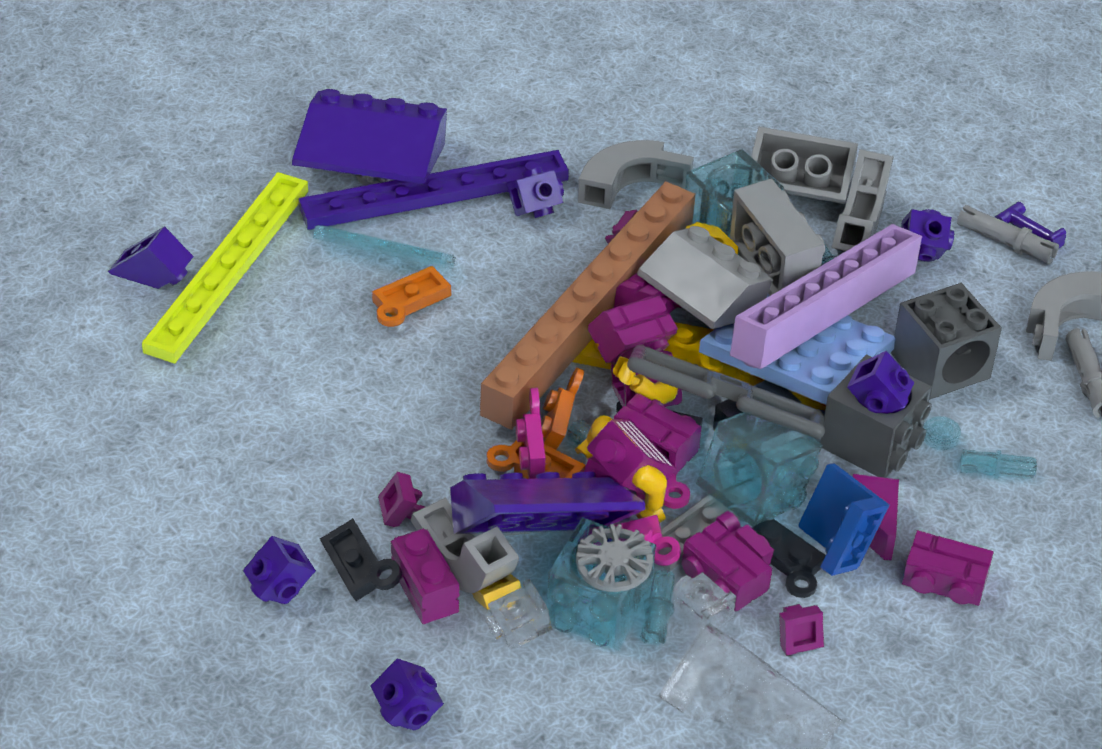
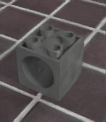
M961 282L900 303L894 334V350L891 351V354L910 376L932 386L930 400L991 378L1002 327Z
M866 354L859 363L871 358V356ZM856 365L827 397L824 416L825 433L821 437L820 447L877 477L886 478L892 470L898 472L903 467L911 448L917 450L922 445L927 430L923 428L924 422L932 408V404L929 403L932 386L910 376L914 381V385L908 396L909 402L906 407L896 413H873L862 406L847 388L857 367Z

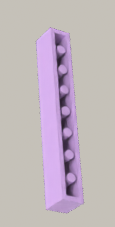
M891 224L735 317L730 356L743 361L745 365L752 368L762 369L913 275L916 271L922 236Z

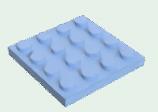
M847 315L766 367L758 369L749 367L743 361L730 356L734 330L733 323L718 327L702 338L699 353L826 405L828 395L866 354L874 357L884 351L890 353L894 350L895 337L884 332L880 327L865 325Z

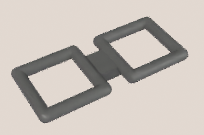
M643 345L634 347L628 360L627 366L629 370L706 399L712 398L715 394L737 402V408L741 412L815 439L823 437L825 433L824 414L822 411L749 385L735 378L708 370Z

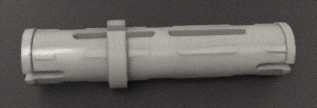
M965 205L963 207L964 211L961 210L957 219L959 226L971 229L981 235L1008 245L1017 254L1025 253L1047 264H1051L1053 262L1052 258L1055 259L1059 244L1032 234V230L1024 227L1021 229L968 205Z
M1076 328L1068 332L1065 339L1082 379L1080 383L1081 390L1088 397L1094 416L1099 418L1100 412L1102 416V370L1090 342L1088 332L1082 329L1080 333V329Z

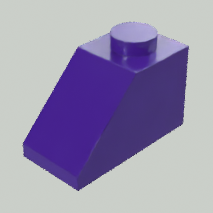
M164 226L125 249L108 272L111 275L159 289L168 283L174 286L180 282L188 273L185 267L194 256Z

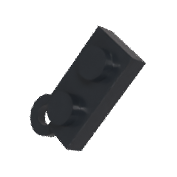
M766 515L751 528L757 534L765 537L774 549L770 564L787 576L785 586L791 595L799 598L810 597L817 589V580L814 575L822 569L820 566L826 555L771 516ZM804 580L808 583V586L800 588L794 582Z
M353 518L320 538L322 545L355 601H358L376 588L389 590L400 582L402 578L401 567L392 559L378 561ZM392 570L391 575L387 579H380L383 571Z

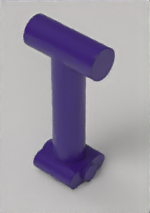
M1016 202L995 216V218L1008 224L1011 223L1018 228H1029L1032 230V234L1059 244V248L1065 244L1066 230L1064 228L1052 232L1024 216L1026 208L1021 202Z

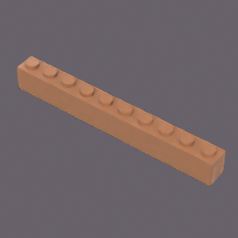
M666 181L483 380L481 383L480 416L510 430L516 426V419H522L523 414H527L530 410V388H538L540 399L593 339L588 331V325L603 311L614 308L616 288L638 273L639 268L672 232L686 229V226L693 224L695 193Z

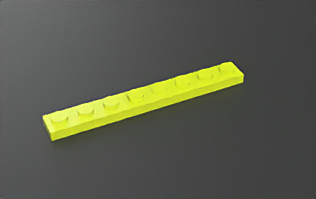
M280 172L275 174L143 340L142 349L144 354L174 364L178 361L298 206L299 198L305 197L308 193V181Z

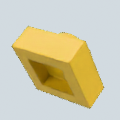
M512 574L472 593L474 599L487 610L507 607L512 603V599L524 595L520 581Z

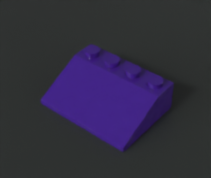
M335 89L318 91L309 104L292 158V165L425 184L445 145L447 108H440L438 105L430 102L420 103L419 105L405 103L400 98L375 99L365 93L355 95L340 94V91Z
M546 472L537 474L536 479H523V473L502 474L500 479H487L486 474L474 473L464 475L462 481L450 487L454 534L485 533L497 526L502 533L591 531L595 528L599 529L600 526H603V528L610 526V524L645 510V501L610 477L596 478L595 472L574 473L572 478H560L558 472Z

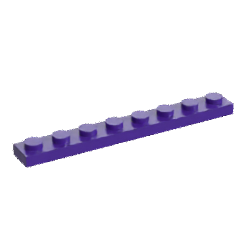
M559 150L430 173L425 184L392 180L299 198V209L307 230L509 192L507 188L508 183L523 179L522 172L542 167L543 173L554 170L556 177H559L562 182L568 181L569 169Z

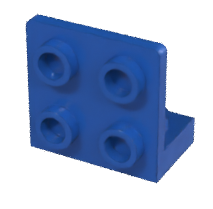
M835 463L826 465L798 526L826 548L825 552L827 554L820 567L831 576L856 570L860 566L890 504Z

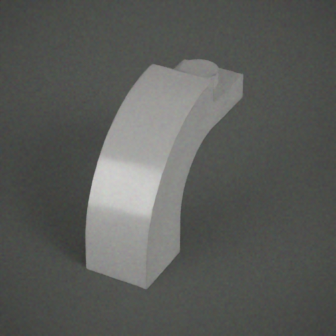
M636 140L609 146L595 154L584 166L579 177L578 203L611 209L617 193L625 186L637 182L663 184L666 181L681 188L689 189L692 181L694 157L664 151V142Z
M859 149L849 196L843 213L839 214L832 248L847 251L876 233L887 193L886 189L894 159L893 156Z
M1084 271L1065 274L1049 281L1037 292L1032 302L1026 332L1033 333L1032 345L1039 346L1038 359L1052 361L1058 338V329L1064 322L1078 318L1102 321V272Z
M446 497L412 514L411 522L416 530L428 529L450 567V572L454 574L458 581L459 590L466 593H475L512 574L515 570L519 556L498 526L477 537H474L472 534L453 533L452 508Z

